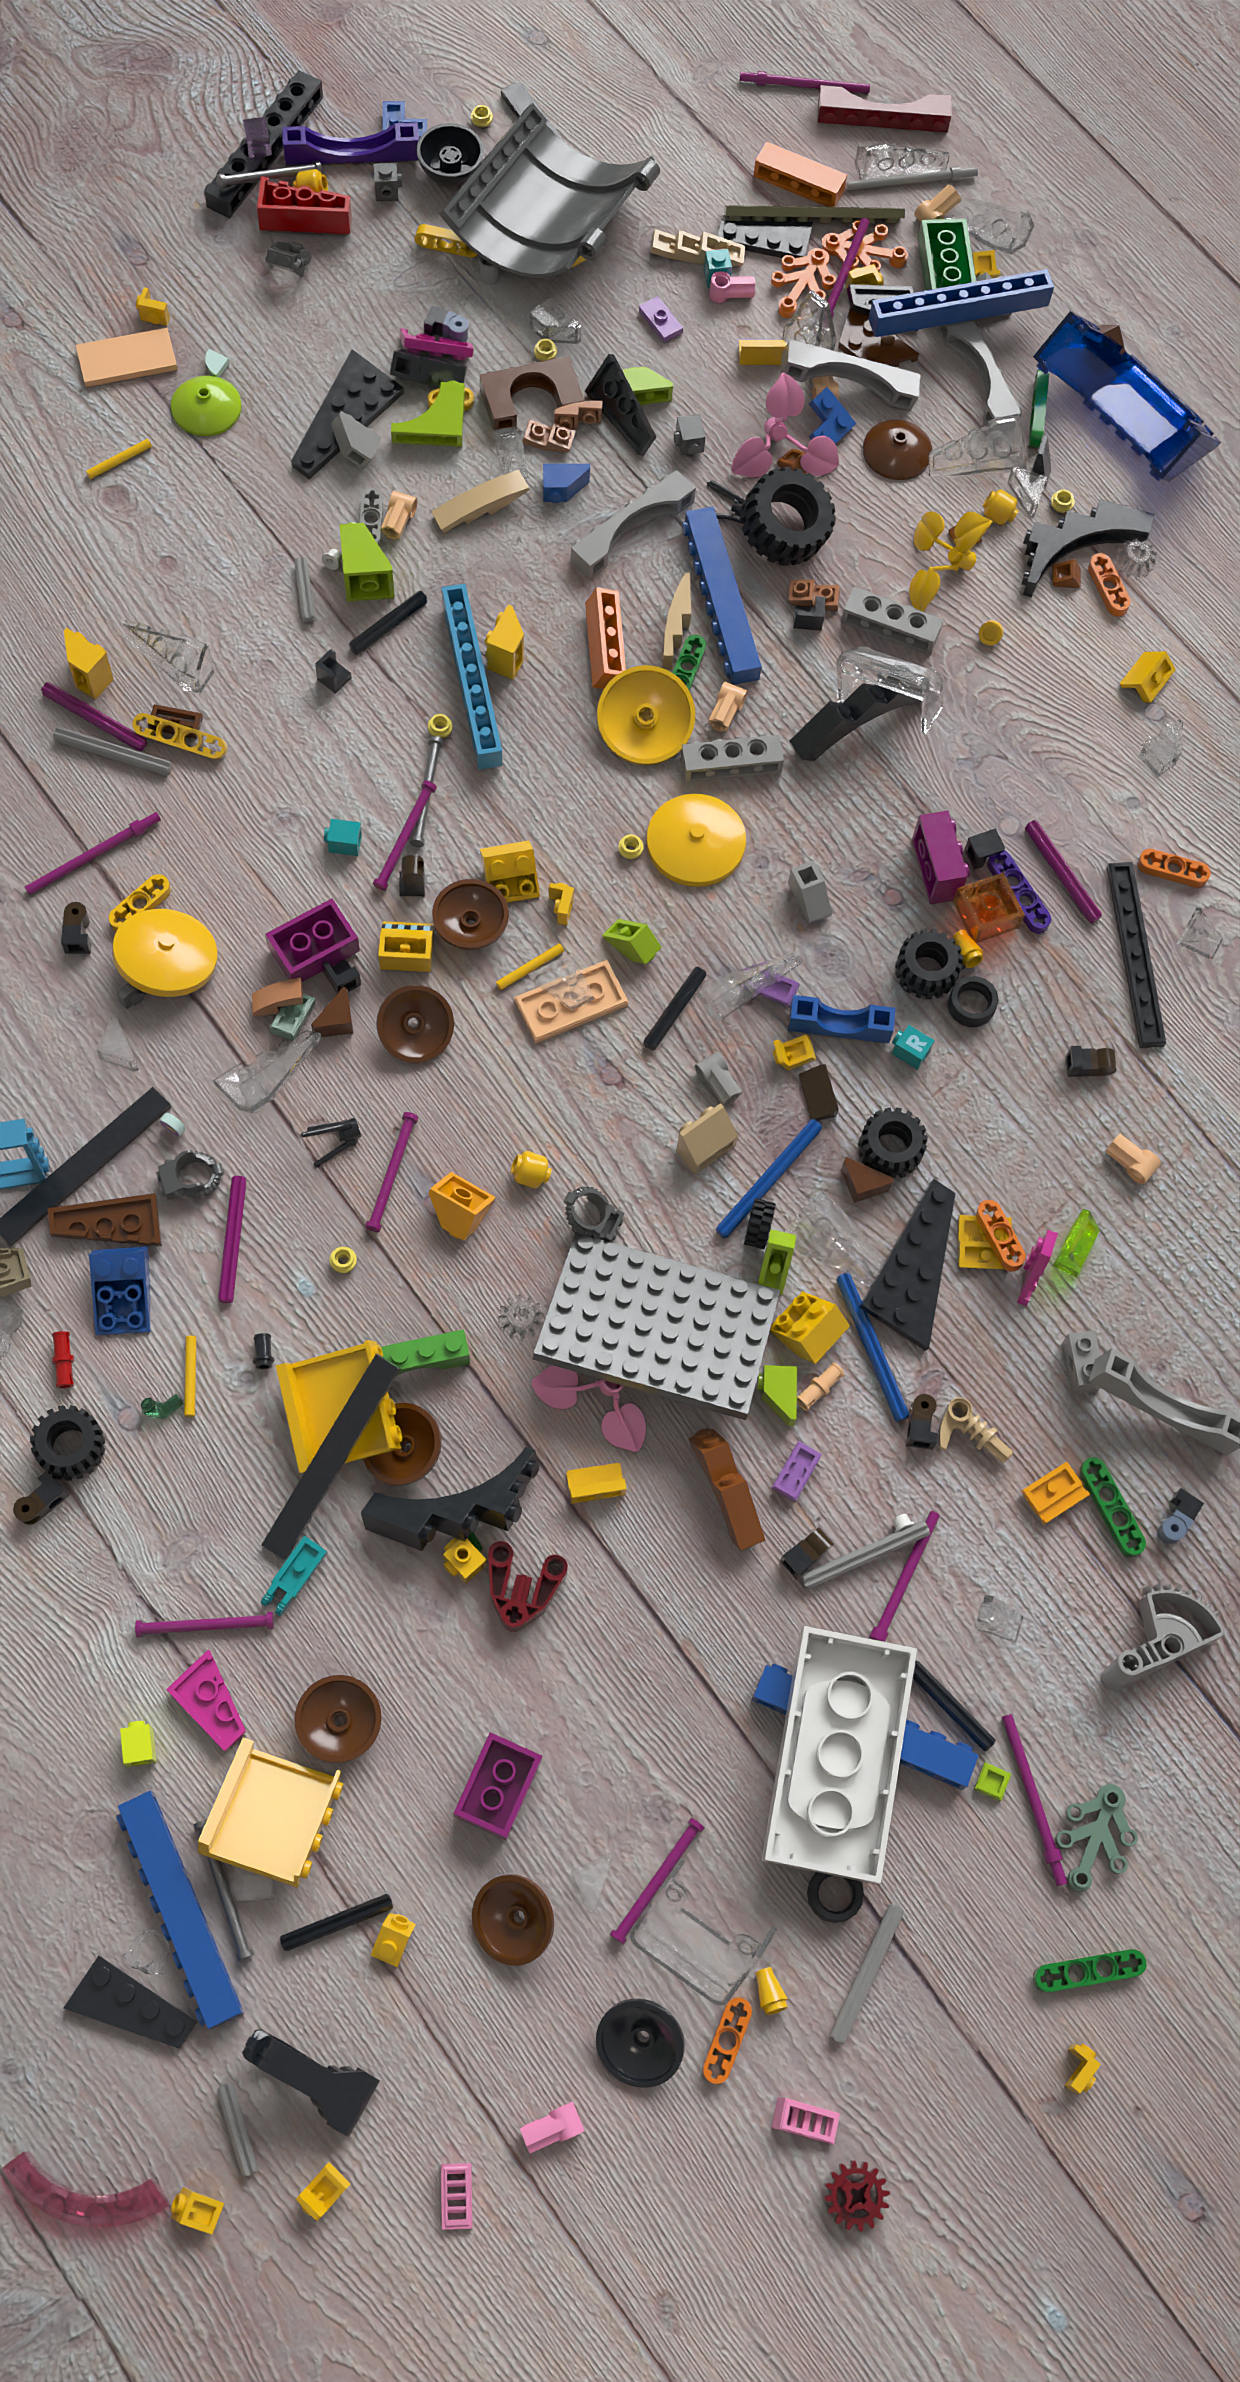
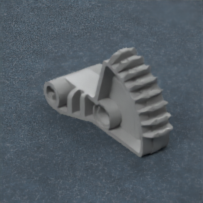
M1160 1583L1155 1584L1153 1589L1150 1585L1145 1586L1142 1589V1599L1139 1602V1608L1148 1642L1135 1649L1121 1653L1103 1671V1684L1112 1691L1121 1690L1159 1669L1212 1645L1224 1635V1629L1216 1618L1219 1615V1611L1212 1613L1209 1609L1211 1602H1207L1204 1605L1201 1603L1202 1595L1193 1598L1192 1590H1187L1184 1594L1182 1586H1177L1174 1591L1171 1583L1166 1584L1163 1588ZM1153 1602L1172 1603L1186 1609L1200 1620L1211 1637L1203 1641L1194 1626L1182 1617L1169 1613L1156 1614ZM1164 1644L1171 1646L1173 1653L1168 1652Z

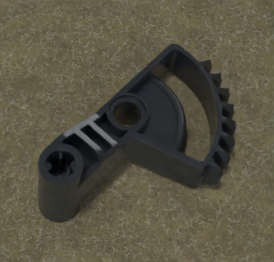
M262 2029L255 2030L252 2036H249L242 2052L246 2060L262 2071L309 2096L312 2104L318 2108L320 2116L327 2120L326 2124L347 2137L351 2135L380 2082L379 2079L359 2067L356 2070L349 2066L338 2068L335 2065H330L326 2068L288 2043Z

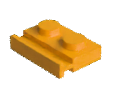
M1067 1461L1021 1491L1036 1515L1038 1514L1042 1520L1043 1525L1090 1495L1084 1489L1083 1483Z

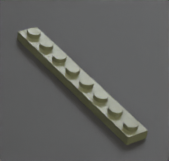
M724 205V215L729 216V220L742 221L743 216H752V221H765V216L774 217V221H787V217H796V221L809 222L810 217H818V222H832V217L841 218V222H854V218H866L870 223H875L876 218H885V223H898L899 218H905V209L888 207Z

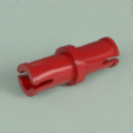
M67 1331L52 1333L54 1346L52 1364L55 1365L56 1388L60 1389L74 1386L72 1374L74 1355H71L70 1332Z

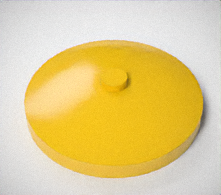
M651 665L626 669L616 675L606 685L600 696L597 708L599 732L607 747L619 758L637 765L663 763L676 756L681 751L682 745L687 744L692 735L695 724V705L692 695L684 682L666 669Z
M686 794L670 799L654 813L647 830V851L654 866L668 879L686 886H709L728 878L738 868L745 852L746 832L738 814L725 802L709 795Z
M151 909L134 914L120 925L114 936L112 957L120 975L133 987L156 996L176 997L192 993L209 981L216 967L217 946L210 931L192 916L170 909Z

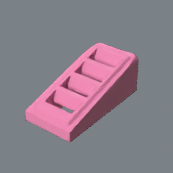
M778 2098L772 2129L834 2145L840 2113L787 2098ZM802 2110L803 2114L800 2128H797L796 2125L798 2121L799 2111ZM812 2113H814L815 2118L811 2132L808 2131L811 2115ZM823 2116L827 2117L824 2135L820 2134Z
M472 2162L441 2164L442 2230L473 2228ZM465 2173V2180H448V2174ZM466 2186V2193H448V2187ZM466 2199V2206L448 2207V2200ZM448 2213H466V2219L448 2220Z

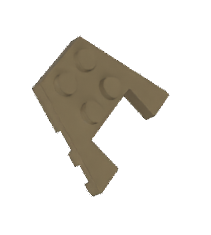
M0 1248V1297L31 1287V1278L23 1248Z

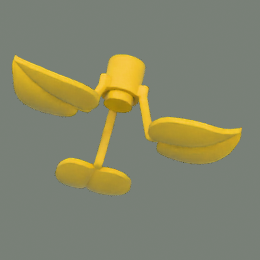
M929 511L921 517L914 533L916 548L921 551H927L936 542L949 550L948 560L952 565L930 567L928 571L919 570L914 575L909 587V596L915 609L924 612L936 596L940 587V576L935 571H958L959 568L968 571L974 567L976 554L970 551V549L987 531L992 523L990 519L972 511L965 513L955 526L954 533L957 538L954 539L956 547H952L938 538L945 527L944 520L940 514Z

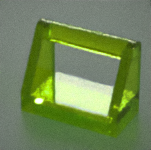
M1086 1209L1081 1210L1053 1264L1054 1267L1074 1277L1079 1275L1100 1231L1090 1211Z

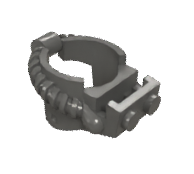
M273 241V245L267 250L265 261L271 268H282L302 277L305 266L311 261V253L302 244L296 242L290 244V242Z
M192 1150L181 1152L174 1160H165L164 1164L158 1166L159 1171L156 1172L158 1181H162L163 1184L160 1187L162 1196H166L167 1200L174 1199V1196L181 1197L186 1195V1197L200 1198V1196L210 1195V1192L213 1193L214 1189H217L221 1176L224 1175L221 1163H216V1160L206 1153L193 1152ZM202 1162L212 1168L213 1174H211L210 1180L205 1185L201 1182L187 1185L179 1181L181 1169H184L191 1163Z
M582 1186L573 1192H568L564 1203L567 1205L565 1207V1215H567L568 1224L572 1226L571 1230L582 1236L608 1242L613 1241L617 1236V1228L624 1221V1213L620 1210L615 1211L614 1206L608 1204L609 1201L601 1191L599 1192L597 1188ZM587 1196L586 1199L596 1205L600 1212V1221L597 1226H588L579 1221L575 1214V1206H573L576 1199Z

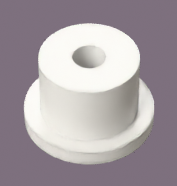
M331 549L328 553H324L322 556L323 564L331 570L338 569L339 562L342 560L341 553L336 549Z
M901 1514L892 1520L896 1528L895 1533L915 1524L910 1521L907 1514Z

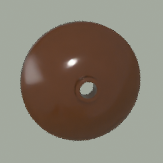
M886 420L876 424L866 434L863 443V455L868 466L880 476L892 480H907L920 475L926 470L932 457V444L928 435L917 425L905 420Z
M464 879L448 885L438 894L433 905L432 918L437 933L448 944L460 949L476 950L493 944L502 936L508 924L509 909L506 899L496 887L482 880ZM473 920L475 923L470 925L467 924V921Z
M407 985L393 991L382 1002L377 1014L376 1028L382 1045L391 1055L405 1062L420 1063L437 1057L448 1046L454 1031V1016L447 1000L436 990L423 985ZM411 1018H415L417 1020V1024L415 1027H410L408 1025V1021Z
M395 1403L396 1414L393 1416L395 1424L399 1426L402 1433L401 1449L363 1459L367 1469L373 1476L390 1485L403 1486L419 1481L433 1469L441 1452V1432L436 1420L428 1411L411 1403ZM408 1443H410V1444H411L410 1450L407 1451V1452H405V1451H404L405 1445L408 1444Z
M332 1675L313 1683L301 1696L295 1711V1729L301 1744L311 1755L329 1763H345L362 1756L374 1744L381 1728V1708L376 1695L364 1682L347 1675ZM337 1717L345 1719V1723L340 1727L334 1724Z
M505 1874L490 1880L478 1892L472 1908V1925L480 1946L490 1957L506 1965L520 1966L534 1961L548 1948L554 1932V1914L548 1897L535 1882L521 1875ZM519 1911L523 1912L524 1920L519 1917Z

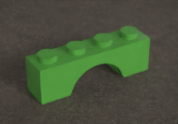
M464 1329L381 1347L384 1358L401 1368L398 1375L420 1368L436 1367L444 1370L470 1364V1354Z

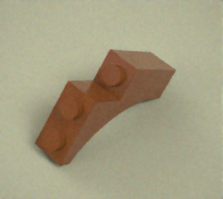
M706 1428L697 1431L695 1436L688 1438L714 1491L733 1544L741 1551L766 1541L747 1481L737 1471L729 1443L714 1429Z

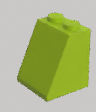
M355 522L339 524L347 602L395 598L392 565L366 525Z

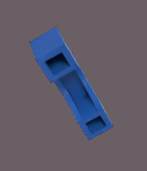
M793 995L789 1012L788 1031L889 1044L894 1032L896 1008L869 1005L859 1010H840L825 1005L819 998Z

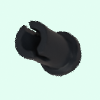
M268 1333L255 1334L253 1337L255 1344L253 1363L257 1369H269L275 1361L271 1355V1335Z

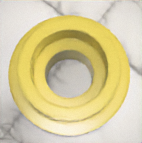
M478 105L473 109L471 122L475 126L487 127L492 123L493 114L487 106Z
M541 339L534 347V355L540 361L554 359L557 355V347L552 340Z
M1065 489L1057 491L1051 498V506L1054 510L1061 513L1072 510L1075 503L1073 494Z
M436 714L428 722V731L432 736L445 738L452 732V722L446 715ZM438 726L444 727L443 729H437Z
M626 835L619 842V852L627 859L638 858L643 852V842L636 835ZM633 846L635 849L629 850L627 847Z
M338 1247L330 1255V1265L336 1272L347 1273L356 1266V1254L348 1247ZM342 1257H346L348 1259V1262L346 1264H340L338 1262L339 1259Z

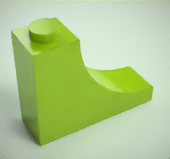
M457 381L441 382L439 394L435 402L425 413L410 421L391 423L392 443L462 447L465 384Z

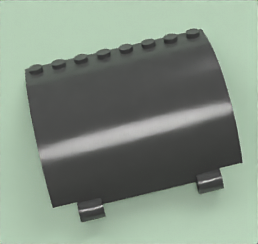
M531 103L441 210L439 215L471 250L491 264L516 275L531 278H547L568 271L580 255L586 260H594L607 243L606 235L602 230L635 188L641 191H646L650 188L660 174V167L652 156L637 163L618 165L601 162L578 152L561 140L546 124L547 119L534 103Z

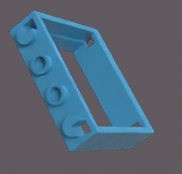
M25 1119L0 1122V1150L23 1147L28 1158L0 1162V1190L40 1184L47 1178L46 1172H50L49 1159L45 1157L44 1149L40 1147L38 1137L35 1138L33 1127L29 1128Z

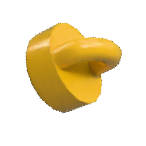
M990 620L980 627L978 635L983 644L992 646L1002 639L1004 631L999 622Z

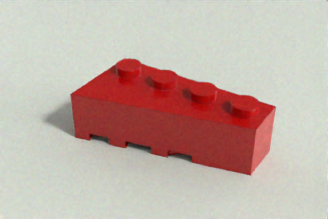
M261 176L257 203L259 230L350 234L352 222L350 196L321 190L318 193L312 191L310 187L303 185L301 188L289 186L288 182L281 180L277 184L269 182V178Z

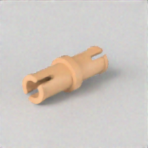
M832 1363L819 1377H814L810 1381L811 1384L797 1396V1404L803 1410L808 1411L820 1397L828 1395L829 1389L845 1375L843 1369L838 1364Z

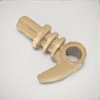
M957 1397L951 1400L944 1411V1416L939 1426V1448L946 1450L952 1431L958 1429L964 1435L968 1432L971 1435L969 1440L976 1439L979 1442L976 1445L978 1450L984 1447L1001 1463L1006 1462L1013 1452L994 1435L998 1430L995 1427L989 1430L985 1427L987 1425L986 1421L981 1423L978 1420L980 1418L979 1415L974 1417L972 1415V1405L967 1399ZM952 1408L961 1409L964 1417H956L952 1413Z

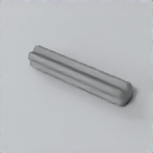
M304 557L296 558L294 563L302 621L304 623L314 622L315 613L307 559Z
M228 2083L217 2088V2093L241 2175L247 2177L256 2173L258 2167L234 2085Z

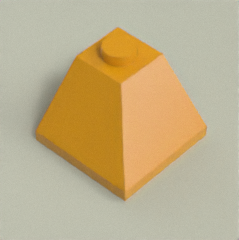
M453 1172L446 1175L431 1187L428 1192L441 1228L448 1231L451 1236L464 1241L475 1232L496 1199L493 1195Z

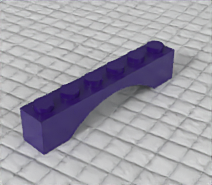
M395 123L379 133L359 138L326 136L305 126L282 127L285 165L312 164L313 161H319L320 164L419 161L417 157V144L419 141L418 123Z

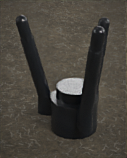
M713 480L707 482V486L734 500L731 511L735 512V514L716 513L717 519L733 520L740 523L741 507L746 498L737 495Z
M355 1118L311 1126L307 1128V1132L300 1134L304 1138L336 1131L339 1141H345V1143L314 1162L315 1167L325 1163L346 1148L356 1145L355 1139L361 1137Z

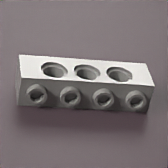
M856 587L852 589L841 619L843 624L927 655H931L944 619L938 618L934 614L919 611L912 606L897 603L890 598L881 597L870 593L866 589Z
M770 734L751 738L738 737L731 740L715 739L711 742L702 743L689 742L682 745L680 757L685 783L782 773L784 763L780 736ZM728 755H733L736 758H730ZM703 758H710L711 760H710V761H707V760H704Z

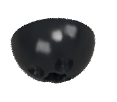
M448 123L434 126L420 137L417 144V157L423 171L433 181L446 186H457L465 183L483 160L484 147L480 137L470 128L459 124Z

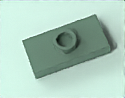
M303 994V1004L282 1006L270 1026V1033L294 1041L316 1004L315 998Z

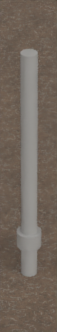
M960 166L950 167V170L847 181L846 188L847 191L947 179L959 181L961 178L978 176V168H960Z

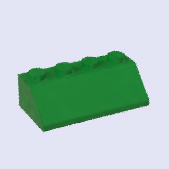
M966 218L922 220L918 235V246L925 291L976 282Z

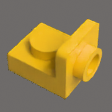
M550 883L548 888L549 899L556 900L554 913L557 914V924L567 926L574 902V888L565 883Z
M182 2187L181 2192L175 2196L172 2202L171 2218L180 2224L212 2235L224 2203Z

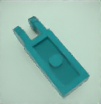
M303 1536L271 1581L272 1585L264 1594L261 1604L265 1607L268 1606L277 1594L278 1589H281L286 1595L279 1602L275 1613L281 1616L289 1607L293 1598L296 1599L328 1553L327 1550L306 1536Z

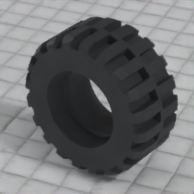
M782 467L780 471L779 469L770 470L768 474L760 477L747 494L741 507L740 522L744 524L742 527L744 536L747 535L749 538L747 542L751 547L754 546L757 549L756 553L760 556L765 555L768 557L767 560L772 563L779 561V565L787 566L790 562L791 565H798L802 561L810 560L829 539L836 521V517L833 515L836 512L835 505L830 503L832 497L829 491L826 492L823 489L825 486L821 481L817 482L813 479L815 476L810 473L806 475L801 469L795 468L792 471L790 467ZM782 502L792 506L803 520L804 531H793L782 526L772 512L771 503Z

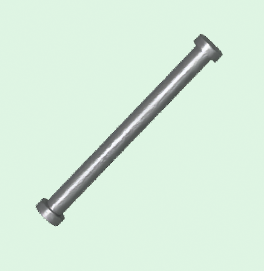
M313 161L312 164L235 175L225 176L224 174H218L217 184L220 189H224L228 185L260 181L261 176L267 177L270 180L297 176L300 171L317 169L322 173V167L319 161Z
M431 736L428 740L430 748L424 780L432 783L434 781L439 748L443 746V739L438 736ZM430 797L415 825L414 834L410 837L409 843L414 847H423L425 843L423 835Z
M207 1819L193 1825L194 1830L198 1831L199 1835H201ZM207 1857L238 1952V1955H236L237 1961L245 1960L254 1956L253 1949H249L221 1861Z

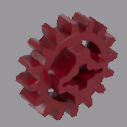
M850 2160V2168L847 2169L843 2163H840L839 2174L832 2171L829 2173L833 2182L832 2184L824 2183V2186L830 2190V2194L823 2196V2200L831 2201L832 2205L826 2211L829 2214L837 2213L834 2219L835 2223L839 2224L845 2220V2229L850 2230L853 2224H856L857 2230L861 2232L863 2231V2223H866L870 2228H874V2217L883 2220L884 2217L879 2211L881 2208H889V2205L883 2202V2197L890 2195V2191L882 2190L881 2186L886 2183V2179L876 2178L879 2171L877 2168L874 2167L867 2171L868 2162L863 2161L860 2168H857L856 2161ZM851 2174L863 2175L857 2182H850L845 2178ZM873 2185L876 2191L875 2203L871 2201L870 2189ZM838 2188L842 2191L843 2196L840 2206L837 2201ZM861 2188L860 2196L863 2198L862 2201H854L852 2203L853 2196L850 2193L851 2190H859ZM859 2209H863L868 2213L858 2218L850 2217V2214Z

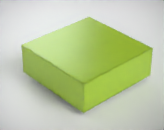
M984 1762L973 1790L997 1801H1002L1011 1773Z

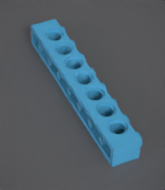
M466 584L441 587L442 605L478 770L502 766V747Z

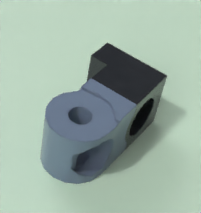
M432 305L424 321V333L433 337L437 335L466 342L468 340L469 323L466 318L456 313Z
M1182 1488L1176 1491L1170 1500L1172 1504L1176 1505L1171 1515L1158 1527L1159 1538L1167 1544H1174L1185 1536L1204 1505V1502Z

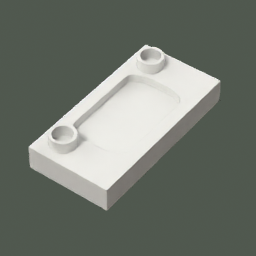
M807 1626L800 1630L761 1861L873 1884L881 1883L917 1648Z

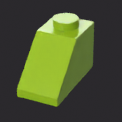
M646 366L622 369L640 405L672 401L673 382Z
M618 919L602 934V937L630 961L646 964L650 962L662 948L647 924Z
M771 1229L768 1237L758 1284L780 1290L779 1295L783 1294L794 1252L796 1235Z
M764 1365L762 1374L758 1373L757 1390H761V1399L788 1426H794L797 1409V1366Z

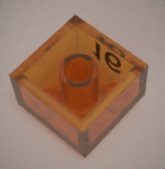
M1004 872L958 888L953 900L969 936L976 943L1018 929L1025 916Z

